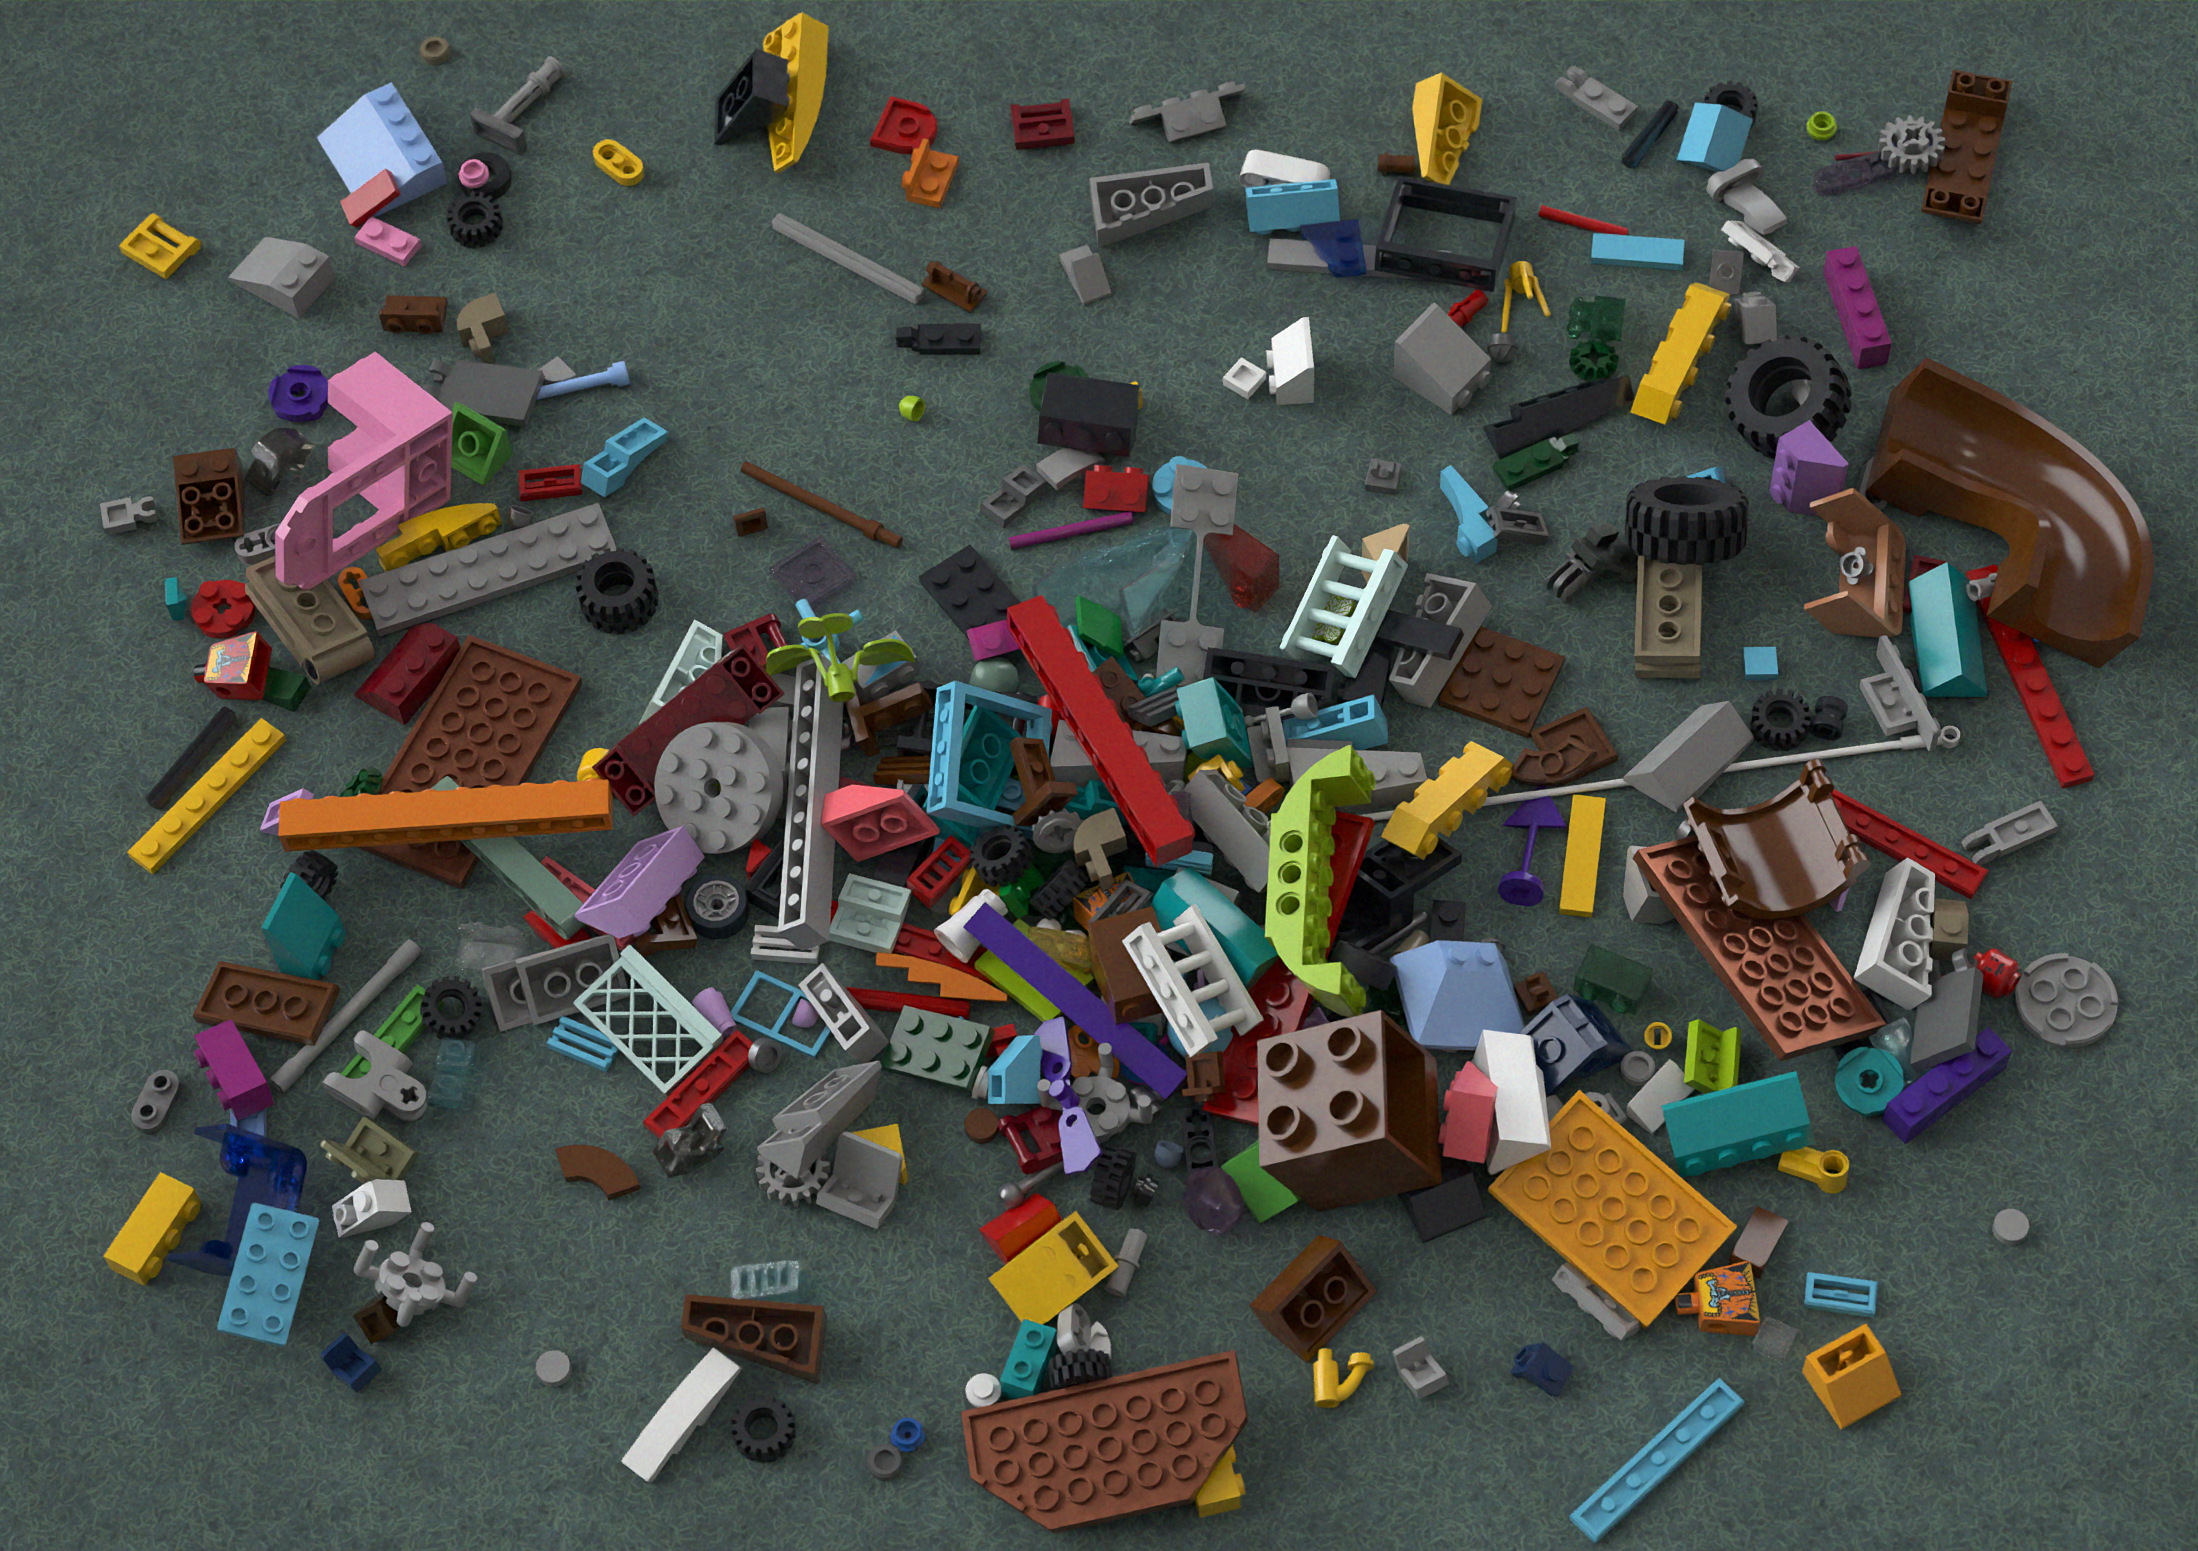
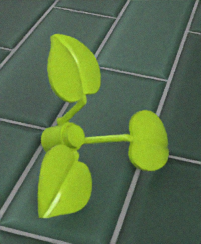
M832 613L823 615L820 618L808 617L801 620L798 624L799 633L805 638L814 639L826 636L832 663L828 668V672H826L819 658L820 652L814 648L806 649L804 645H788L770 651L766 656V671L770 676L795 668L797 664L813 658L824 679L825 687L828 688L829 699L833 702H845L855 697L853 682L858 681L859 663L873 666L899 661L914 663L915 660L911 648L903 641L889 638L880 639L865 644L863 651L855 653L851 671L848 669L847 664L837 662L832 634L848 631L853 626V620L847 614Z

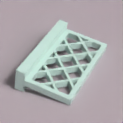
M629 944L620 953L621 958L581 994L573 1004L667 1096L713 1050L715 1051L724 1042L722 1034ZM623 968L631 976V988L612 989V978ZM636 982H637L643 989H635ZM607 984V989H601L604 985ZM594 995H607L606 1012H591L584 1004ZM612 995H630V1012H611ZM635 995H650L654 999L653 1011L635 1012ZM658 1004H659L665 1011H658ZM672 1017L677 1022L676 1034H658V1018ZM598 1018H606V1025ZM611 1018H630L629 1035H615L611 1031ZM634 1018H653V1034L634 1035ZM681 1026H682L689 1034H681ZM653 1040L652 1057L638 1058L633 1053L634 1041ZM657 1040H676V1057H657ZM681 1040H696L703 1047L694 1057H681ZM622 1041H629V1048ZM644 1063H652V1071ZM657 1063H676L675 1075L664 1084L656 1076ZM680 1063H687L680 1069Z

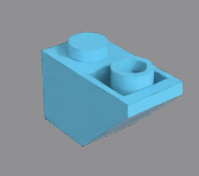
M1040 1035L1016 1036L988 1069V1104L1040 1103L1037 1087L1038 1082L1041 1080L1040 1061L1043 1054L1040 1045Z

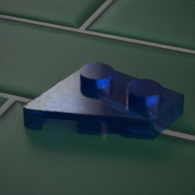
M1358 219L1300 225L1301 237L1304 240L1308 239L1314 247L1315 254L1327 263L1328 269L1336 278L1366 275V262Z

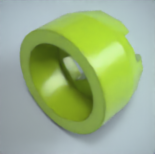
M906 396L899 404L901 415L910 421L918 422L925 411V400L917 396Z

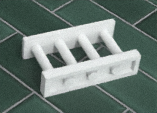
M1196 904L1190 906L1173 921L1176 927L1156 933L1151 923L1148 922L1140 925L1122 941L1190 1058L1200 1054L1218 1039L1215 1034L1216 1032L1234 1025L1240 1036H1243L1264 1020ZM1183 938L1192 956L1173 962L1164 945ZM1200 967L1210 984L1191 992L1181 974ZM1217 996L1227 1013L1208 1021L1198 1003Z

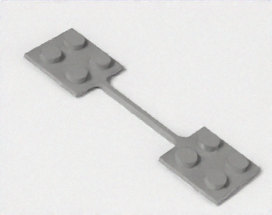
M1176 464L1170 527L1192 530L1197 535L1190 619L1184 623L1161 620L1156 678L1178 666L1185 677L1183 682L1176 685L1178 687L1202 681L1208 647L1222 649L1224 628L1203 626L1196 618L1203 539L1208 533L1233 535L1238 473Z

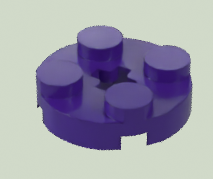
M296 365L287 368L288 372L280 378L279 375L273 378L269 386L268 396L277 417L291 422H304L308 420L315 421L323 415V411L329 405L328 380L321 374L320 370L309 365ZM300 390L305 391V395L302 397L293 396V394H298Z

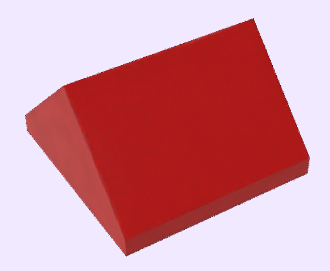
M1034 1192L1025 1198L1021 1205L1002 1213L981 1227L979 1231L1006 1265L1061 1222L1062 1218L1051 1201Z

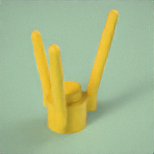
M1518 261L1513 263L1508 269L1509 278L1504 280L1505 297L1502 333L1507 332L1513 289L1517 293H1526L1528 299L1533 298V289L1546 317L1551 315L1539 287L1538 278L1534 276L1532 265L1529 262Z

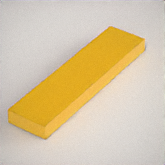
M1573 794L1559 914L1592 918L1606 798Z

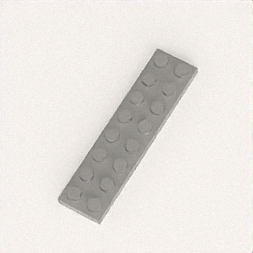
M595 503L360 580L359 582L380 637L577 572L578 570H583L582 564L585 560L591 561V555L596 552L601 555L604 553L603 550L608 548L611 551H616L617 548L599 503Z

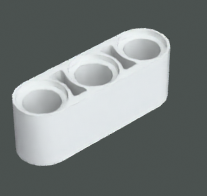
M1251 150L1245 159L1239 181L1247 188L1329 180L1331 173L1325 165L1318 162L1262 150Z

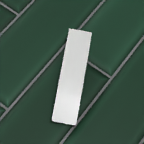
M713 1348L667 1399L621 1462L647 1482H653L672 1453L677 1454L697 1425L702 1426L742 1368L718 1349Z

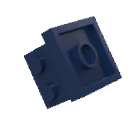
M1570 994L1552 1001L1518 1033L1530 1035L1533 1038L1536 1065L1543 1071L1546 1097L1554 1095L1573 1076L1585 1079L1621 1062L1625 1055L1633 1052V1049L1594 1001Z

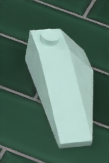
M694 619L645 710L639 725L721 659L722 634Z

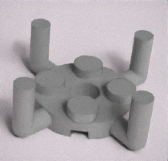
M1102 1043L1098 1047L1101 1064L1098 1076L1079 1077L1071 1086L1080 1097V1103L1077 1107L1085 1111L1098 1143L1109 1140L1110 1136L1118 1131L1120 1134L1129 1122L1149 1124L1153 1120L1149 1096H1139L1137 1099L1138 1109L1131 1108L1129 1096L1124 1085L1111 1079L1114 1060L1112 1047L1108 1043ZM1047 1079L1040 1080L1037 1087L1041 1105L1063 1112L1061 1103L1049 1094L1050 1081ZM1093 1104H1102L1106 1107L1105 1111L1099 1115H1092L1087 1111Z
M429 1222L421 1224L410 1247L409 1256L403 1252H393L390 1258L381 1264L380 1268L372 1266L371 1262L379 1246L375 1241L367 1240L354 1266V1273L357 1276L375 1281V1288L378 1294L382 1291L387 1297L386 1303L395 1310H398L397 1323L402 1327L408 1326L414 1315L424 1314L425 1310L431 1308L432 1311L435 1310L440 1302L458 1308L463 1307L477 1281L476 1274L466 1272L456 1292L445 1289L441 1266L435 1262L422 1260L423 1252L434 1231V1226ZM406 1282L413 1284L416 1288L406 1285Z

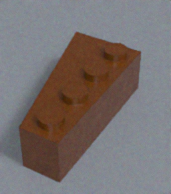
M685 1294L680 1328L686 1339L819 1384L827 1325V1314L824 1306Z

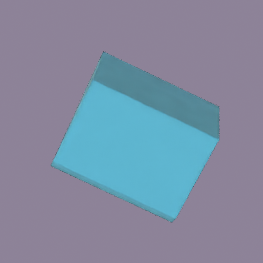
M1695 103L1677 161L1715 172H1724L1740 162L1753 119L1724 105Z

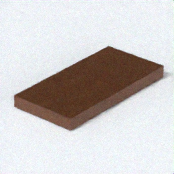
M219 961L193 1017L196 1022L214 1026L232 1019L238 1031L315 1046L340 989L337 984Z

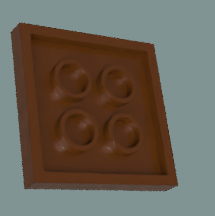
M1480 626L1454 668L1439 698V706L1529 738L1530 731L1533 730L1564 665L1565 657Z

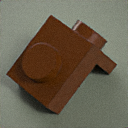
M1222 1051L1200 1053L1191 1058L1189 1054H1185L1189 1088L1182 1089L1183 1096L1194 1095V1102L1215 1100L1214 1093L1226 1092Z

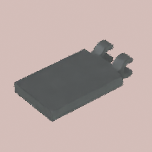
M433 360L429 372L435 373L433 381L442 383L443 386L439 390L432 385H423L422 389L450 411H452L455 402H460L494 423L527 427L545 376L542 370L457 360L455 366L452 367L443 361Z
M1966 948L1952 954V963L1956 970L1950 973L1949 970L1940 972L1939 961L1937 959L1932 961V971L1928 973V985H1932L1931 997L1918 1005L1910 1065L1917 1072L1969 1053L1975 1049L1983 973L1977 968L1978 960L1976 958L1970 961L1967 960Z

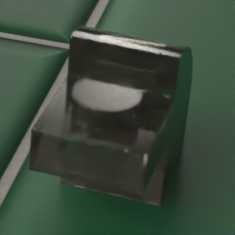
M274 429L265 434L252 448L251 453L256 457L244 479L263 495L272 496L286 470L301 471L304 468L315 445L296 429Z
M712 1103L701 1104L687 1126L665 1130L652 1152L668 1178L688 1174L714 1160L724 1150L725 1147L721 1142V1138L726 1132L727 1127Z

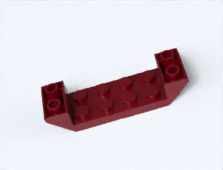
M743 643L719 659L622 738L592 768L602 780H609L611 791L634 817L656 799L655 775L658 763L666 747L678 734L702 723L731 722L744 725L757 713L761 714L785 693Z

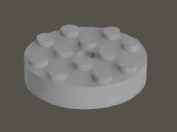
M711 722L692 726L678 734L669 743L660 758L655 775L657 807L666 827L672 830L684 825L701 852L718 854L752 846L754 840H760L767 834L779 814L783 798V779L780 765L768 743L750 728L731 722ZM720 782V784H721V792L719 793V791H718V786H714V785H710V784H718V783Z

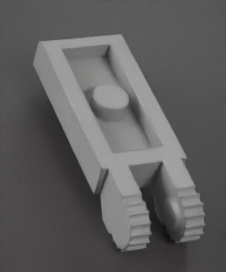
M1576 66L1570 67L1566 72L1570 80L1560 77L1555 83L1556 89L1571 98L1573 103L1618 131L1637 113V105L1594 78H1589L1584 70ZM1573 82H1575L1576 84H1578V85L1581 86V87H1580L1579 89H1577V87L1575 86V84H1574Z
M2038 801L1985 824L1984 828L1965 837L1961 844L1967 850L1983 844L1988 839L1991 846L1978 851L1972 858V861L1980 866L1992 861L1997 856L2002 857L2056 833L2059 826L2043 802Z

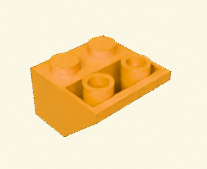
M1867 1324L1858 1327L1806 1356L1802 1373L1841 1430L1901 1397V1392L1887 1354Z

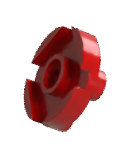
M234 580L206 581L202 583L199 587V592L195 595L191 604V615L196 626L205 635L217 639L230 638L237 635V631L241 630L244 626L247 628L252 623L256 612L255 604L245 592V584ZM223 604L231 607V609H226L224 614H219L217 609Z

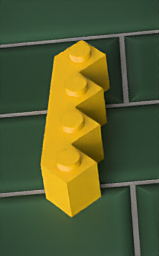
M1697 282L1689 286L1685 293L1683 308L1677 309L1669 325L1665 342L1661 341L1652 359L1649 374H1644L1630 411L1631 413L1664 425L1671 422L1672 418L1677 419L1683 404L1679 400L1681 392L1687 389L1689 385L1693 386L1699 373V368L1695 367L1699 358L1705 355V352L1710 353L1715 342V336L1712 335L1714 326L1720 324L1721 320L1726 321L1732 306L1731 303H1728L1730 294Z
M1470 741L1464 747L1463 753L1465 754L1460 759L1453 756L1439 769L1440 776L1435 781L1427 779L1414 791L1413 797L1415 798L1410 803L1403 801L1396 807L1381 837L1389 843L1424 860L1426 855L1432 853L1438 842V833L1449 837L1452 831L1458 829L1463 819V810L1474 815L1476 809H1480L1485 803L1488 788L1498 793L1501 786L1504 787L1508 783L1512 774L1511 767L1513 764L1503 756Z

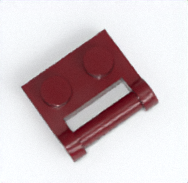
M1069 98L1060 99L1058 103L1021 107L1019 104L1010 105L1016 150L1075 144Z
M767 614L723 634L730 651L744 643L765 670L768 652L759 635L763 633L769 634L775 648L788 646L780 630L781 623L775 614Z
M1039 1106L1015 1117L1013 1115H1006L998 1121V1129L1002 1136L1008 1138L1019 1158L1018 1165L1024 1174H1033L1063 1161L1059 1133L1061 1115L1058 1110ZM1029 1131L1040 1151L1039 1153L1030 1152L1020 1134L1021 1132Z

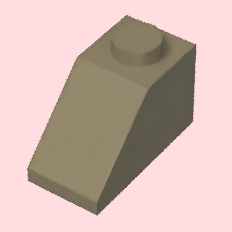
M1934 898V912L1930 914V927L1933 928V940L1929 942L1930 958L1952 961V954L1954 952L1967 948L1969 914L1965 901Z

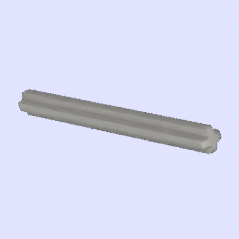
M778 213L773 218L772 228L914 304H918L923 299L924 289L782 213Z

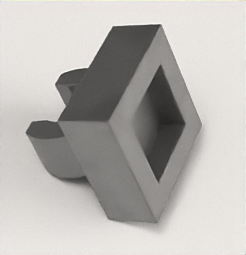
M1376 458L1371 459L1365 482V490L1396 495L1402 464Z

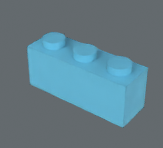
M1336 179L1245 188L1250 232L1255 231L1257 234H1269L1275 229L1299 231L1306 226L1330 228L1333 224L1340 223Z

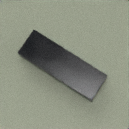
M1387 610L1373 641L1451 661L1464 633L1458 627Z

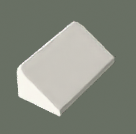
M1669 1059L1628 1103L1626 1115L1653 1135L1665 1122L1661 1105L1684 1100L1695 1089L1684 1083V1073L1676 1063Z

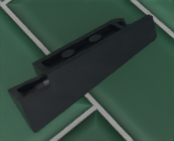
M1625 375L1610 381H1605L1604 378L1593 379L1509 405L1512 418L1483 426L1484 431L1497 457L1501 460L1546 439L1558 438L1633 401L1634 393L1630 376Z

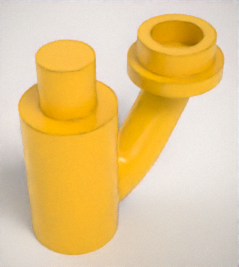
M1326 1348L1318 1350V1361L1313 1364L1315 1406L1319 1408H1334L1341 1401L1351 1396L1360 1384L1366 1371L1374 1368V1361L1371 1360V1355L1364 1352L1350 1355V1361L1347 1364L1348 1369L1352 1372L1345 1382L1339 1385L1338 1363L1332 1360V1350Z

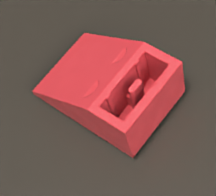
M1467 1061L1462 1072H1456L1455 1080L1451 1081L1450 1089L1446 1091L1443 1111H1448L1449 1113H1447L1445 1123H1442L1440 1128L1439 1144H1444L1443 1156L1484 1163L1489 1153L1498 1087L1472 1062Z

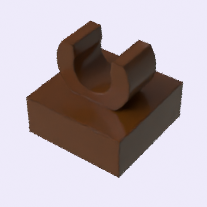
M1544 972L1526 977L1525 980L1514 984L1515 994L1528 1017L1541 1012L1552 1001L1558 999Z

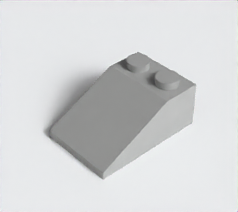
M264 237L232 272L228 280L299 319L336 278L330 257L305 243Z

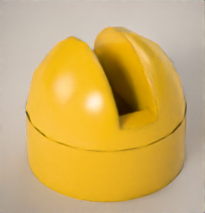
M1661 1022L1650 1024L1644 1033L1645 1043L1654 1050L1666 1048L1672 1039L1670 1028ZM1654 1029H1660V1045H1654Z

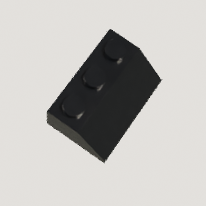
M1048 372L1039 414L1037 444L1129 457L1136 441L1140 385Z

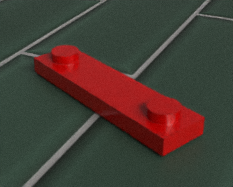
M736 1029L643 1121L644 1127L669 1147L750 1066L748 1054L753 1042Z

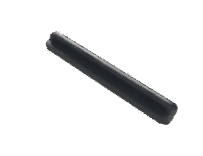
M224 706L215 714L147 794L145 799L150 806L155 809H161L237 718L231 709Z

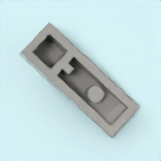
M824 963L820 964L799 984L803 993L844 1050L863 1064L868 1063L890 1043L874 1020Z

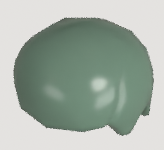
M994 656L985 658L974 666L968 684L990 691L1014 694L1020 680L1018 670L1009 660Z

